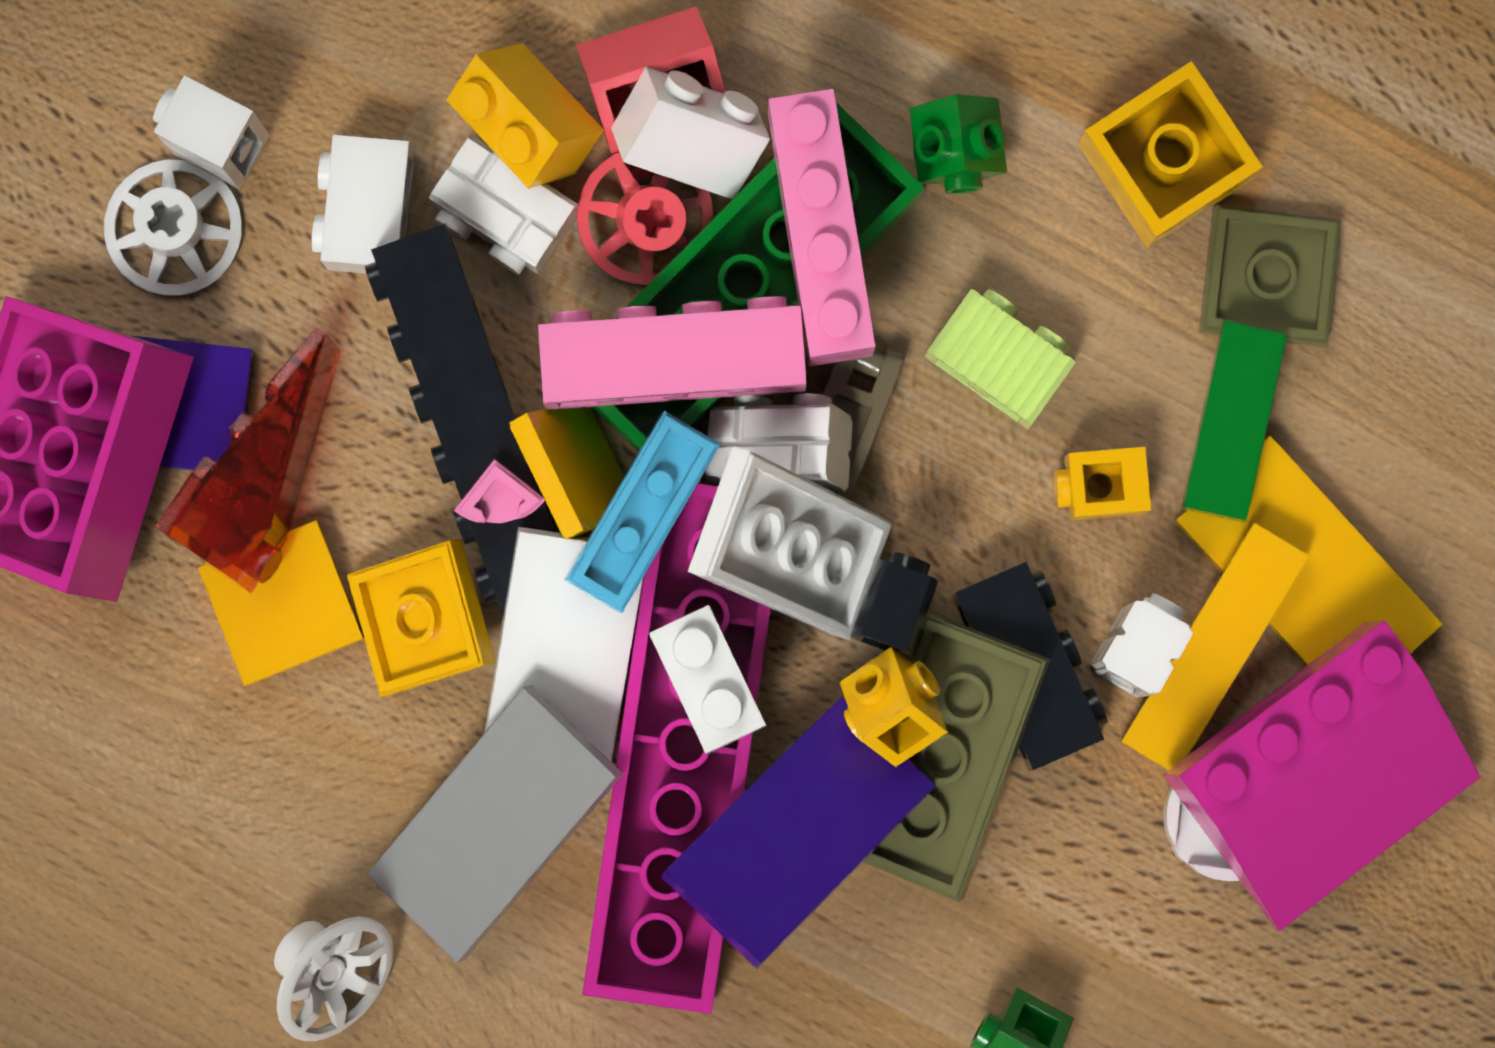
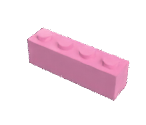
M834 89L770 98L768 100V119L798 305L801 306L802 330L808 367L872 357L876 346Z
M773 296L747 300V310L722 311L721 302L701 301L683 304V314L657 316L656 307L620 308L617 309L618 319L591 320V312L584 310L553 313L552 323L538 324L543 403L547 410L804 392L806 390V370L801 306L787 307L786 297Z

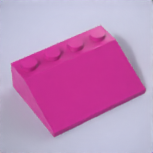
M5 297L0 313V567L67 594L114 602L118 601L193 362V356L19 299Z
M1385 620L1361 624L1163 774L1164 778L1276 931L1284 929L1481 778L1424 672Z

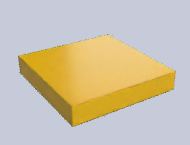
M591 407L552 410L545 408L525 413L509 422L510 429L563 538L570 539L592 532L624 475Z
M317 520L198 567L242 683L246 687L364 640L362 629L321 525Z
M462 539L449 540L347 574L380 697L398 694L496 663Z

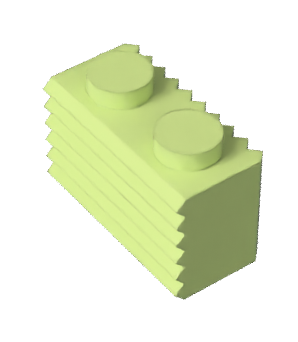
M971 289L929 347L925 358L1028 430L1076 363L1071 357L1066 355L1071 347L1065 340L1046 327L1039 326L1034 333L1030 328L1014 319L1018 309L995 291L987 289L984 295L981 296L977 291Z

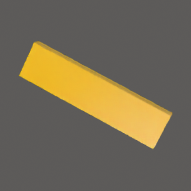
M1253 522L1189 627L1193 635L1180 658L1170 662L1174 668L1162 690L1158 694L1147 696L1122 737L1121 742L1167 770H1170L1187 757L1310 555Z

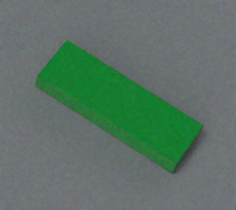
M1226 320L1221 324L1182 501V509L1238 522H1245L1247 520L1287 334Z

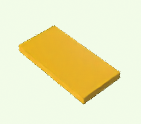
M1271 435L1263 443L1248 516L1245 522L1186 510L1174 521L1221 574L1224 572L1253 522L1310 555L1268 624L1305 667L1364 622L1385 620L1410 654L1443 625Z

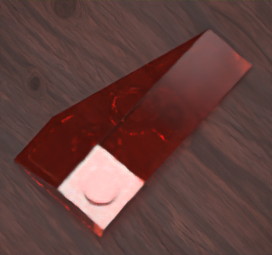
M315 328L269 381L265 392V400L267 402L259 412L255 411L249 415L242 412L229 428L230 435L233 436L229 448L217 462L206 456L199 462L155 525V528L189 555L250 594L258 583L263 584L267 582L281 563L283 552L280 549L288 537L338 362L340 349L325 332L318 328Z

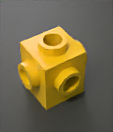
M893 647L888 648L840 681L848 705V709L844 711V718L848 727L861 742L865 743L895 767L948 733L935 698L940 694V687L934 675L922 662L917 661L912 664Z

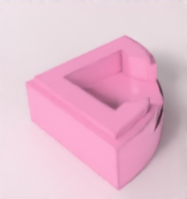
M494 458L454 511L474 522L502 524L530 515L544 503L545 499L540 493Z

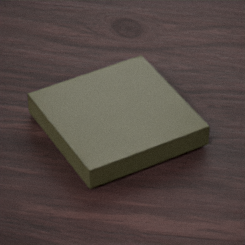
M1215 205L1212 209L1199 333L1219 335L1221 324L1226 320L1287 334L1285 343L1316 347L1327 346L1341 220Z

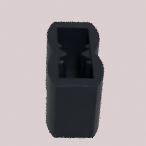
M894 552L890 561L878 559L850 637L884 651L893 647L906 658L913 655L939 582L934 577L928 575L931 564L899 552Z

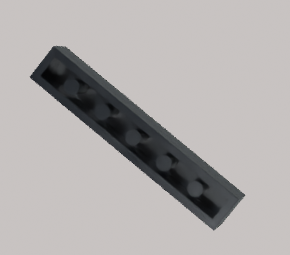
M447 223L371 249L375 262L364 266L377 302L389 298L397 323L387 326V331L399 363L411 359L419 384L409 387V392L421 424L433 420L441 445L430 449L442 483L446 484L455 481L462 500L495 458L542 495L510 429L509 422L515 420L516 416ZM546 501L530 515L502 524L474 522L459 515L454 511L455 508H452L464 544L476 541L484 565L474 568L483 598L487 605L498 601L503 615L518 527L557 532Z

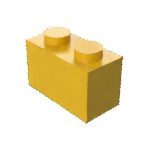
M523 43L475 54L446 100L528 189L575 175L605 131Z

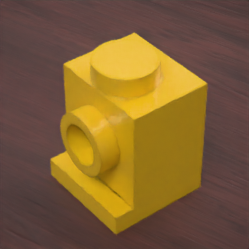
M1146 447L1068 453L1064 457L1065 469L1054 470L1053 481L1057 508H1069L1070 521L1144 516L1151 511ZM1099 475L1108 481L1110 490L1106 497L1095 498L1088 492L1087 482L1090 477Z

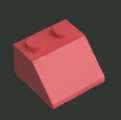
M697 6L576 45L601 126L605 130L604 135L611 155L619 152L611 127L646 66L667 74L670 71H680L693 77L703 87L723 94L726 92L713 44ZM624 163L636 181L654 176L655 174L654 172Z

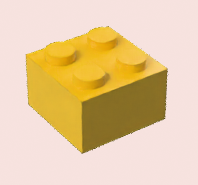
M1192 61L1087 128L1077 144L1147 249L1251 182L1263 168Z

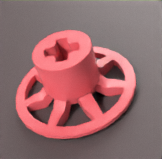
M617 152L601 162L590 173L582 187L577 202L576 216L579 237L592 261L604 272L618 280L631 284L648 285L662 271L652 272L655 251L667 249L672 245L683 250L690 243L682 235L686 225V212L700 207L701 218L698 234L713 220V207L709 191L694 187L697 196L678 198L667 189L669 178L656 173L650 185L640 186L625 166L620 152ZM614 169L625 194L620 202L591 200L599 181L609 171ZM589 210L616 219L618 229L608 237L600 248L596 246L590 233ZM631 243L638 247L641 273L623 270L611 263L606 257L625 244Z

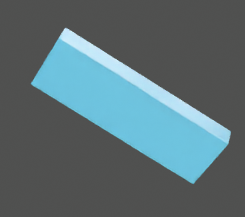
M663 411L564 581L618 613H623L720 444L666 411Z

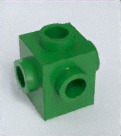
M955 94L909 108L914 145L913 155L916 163L917 179L920 183L943 184L946 194H964L982 190L983 179L1007 173L1004 150L1005 136L1002 130L998 98Z
M1016 988L998 1017L987 1012L971 1041L970 1047L1063 1048L1074 1018L1029 993Z

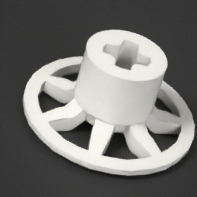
M166 159L138 168L115 189L104 217V237L113 263L121 274L134 285L154 294L182 296L209 287L232 265L242 239V219L239 205L232 191L223 180L185 160ZM174 172L195 175L210 185L189 198L188 195L177 189ZM163 173L162 187L147 192L141 198L130 193L144 179ZM218 193L228 208L230 230L204 223L202 220L201 212L207 208ZM124 202L134 210L133 223L135 231L117 239L116 221L119 210ZM199 239L228 241L222 258L206 273L195 249ZM147 245L153 251L148 278L132 269L121 251ZM181 256L197 277V279L181 284H163L159 282L168 266L170 257Z
M360 916L343 919L327 928L320 922L307 921L290 930L280 942L274 957L275 969L283 976L277 995L276 1006L278 1020L283 1029L293 1038L314 1042L339 1034L363 1016L383 990L391 971L394 948L393 940L388 930L379 921ZM362 931H368L376 935L377 941L358 949ZM381 957L374 980L356 973V967L370 966ZM346 989H350L359 994H365L359 1003L347 1013L342 993ZM304 1000V1006L300 1010L296 1021H294L291 1003L292 1001ZM324 1002L331 1023L318 1028H310L319 1019L321 1004Z

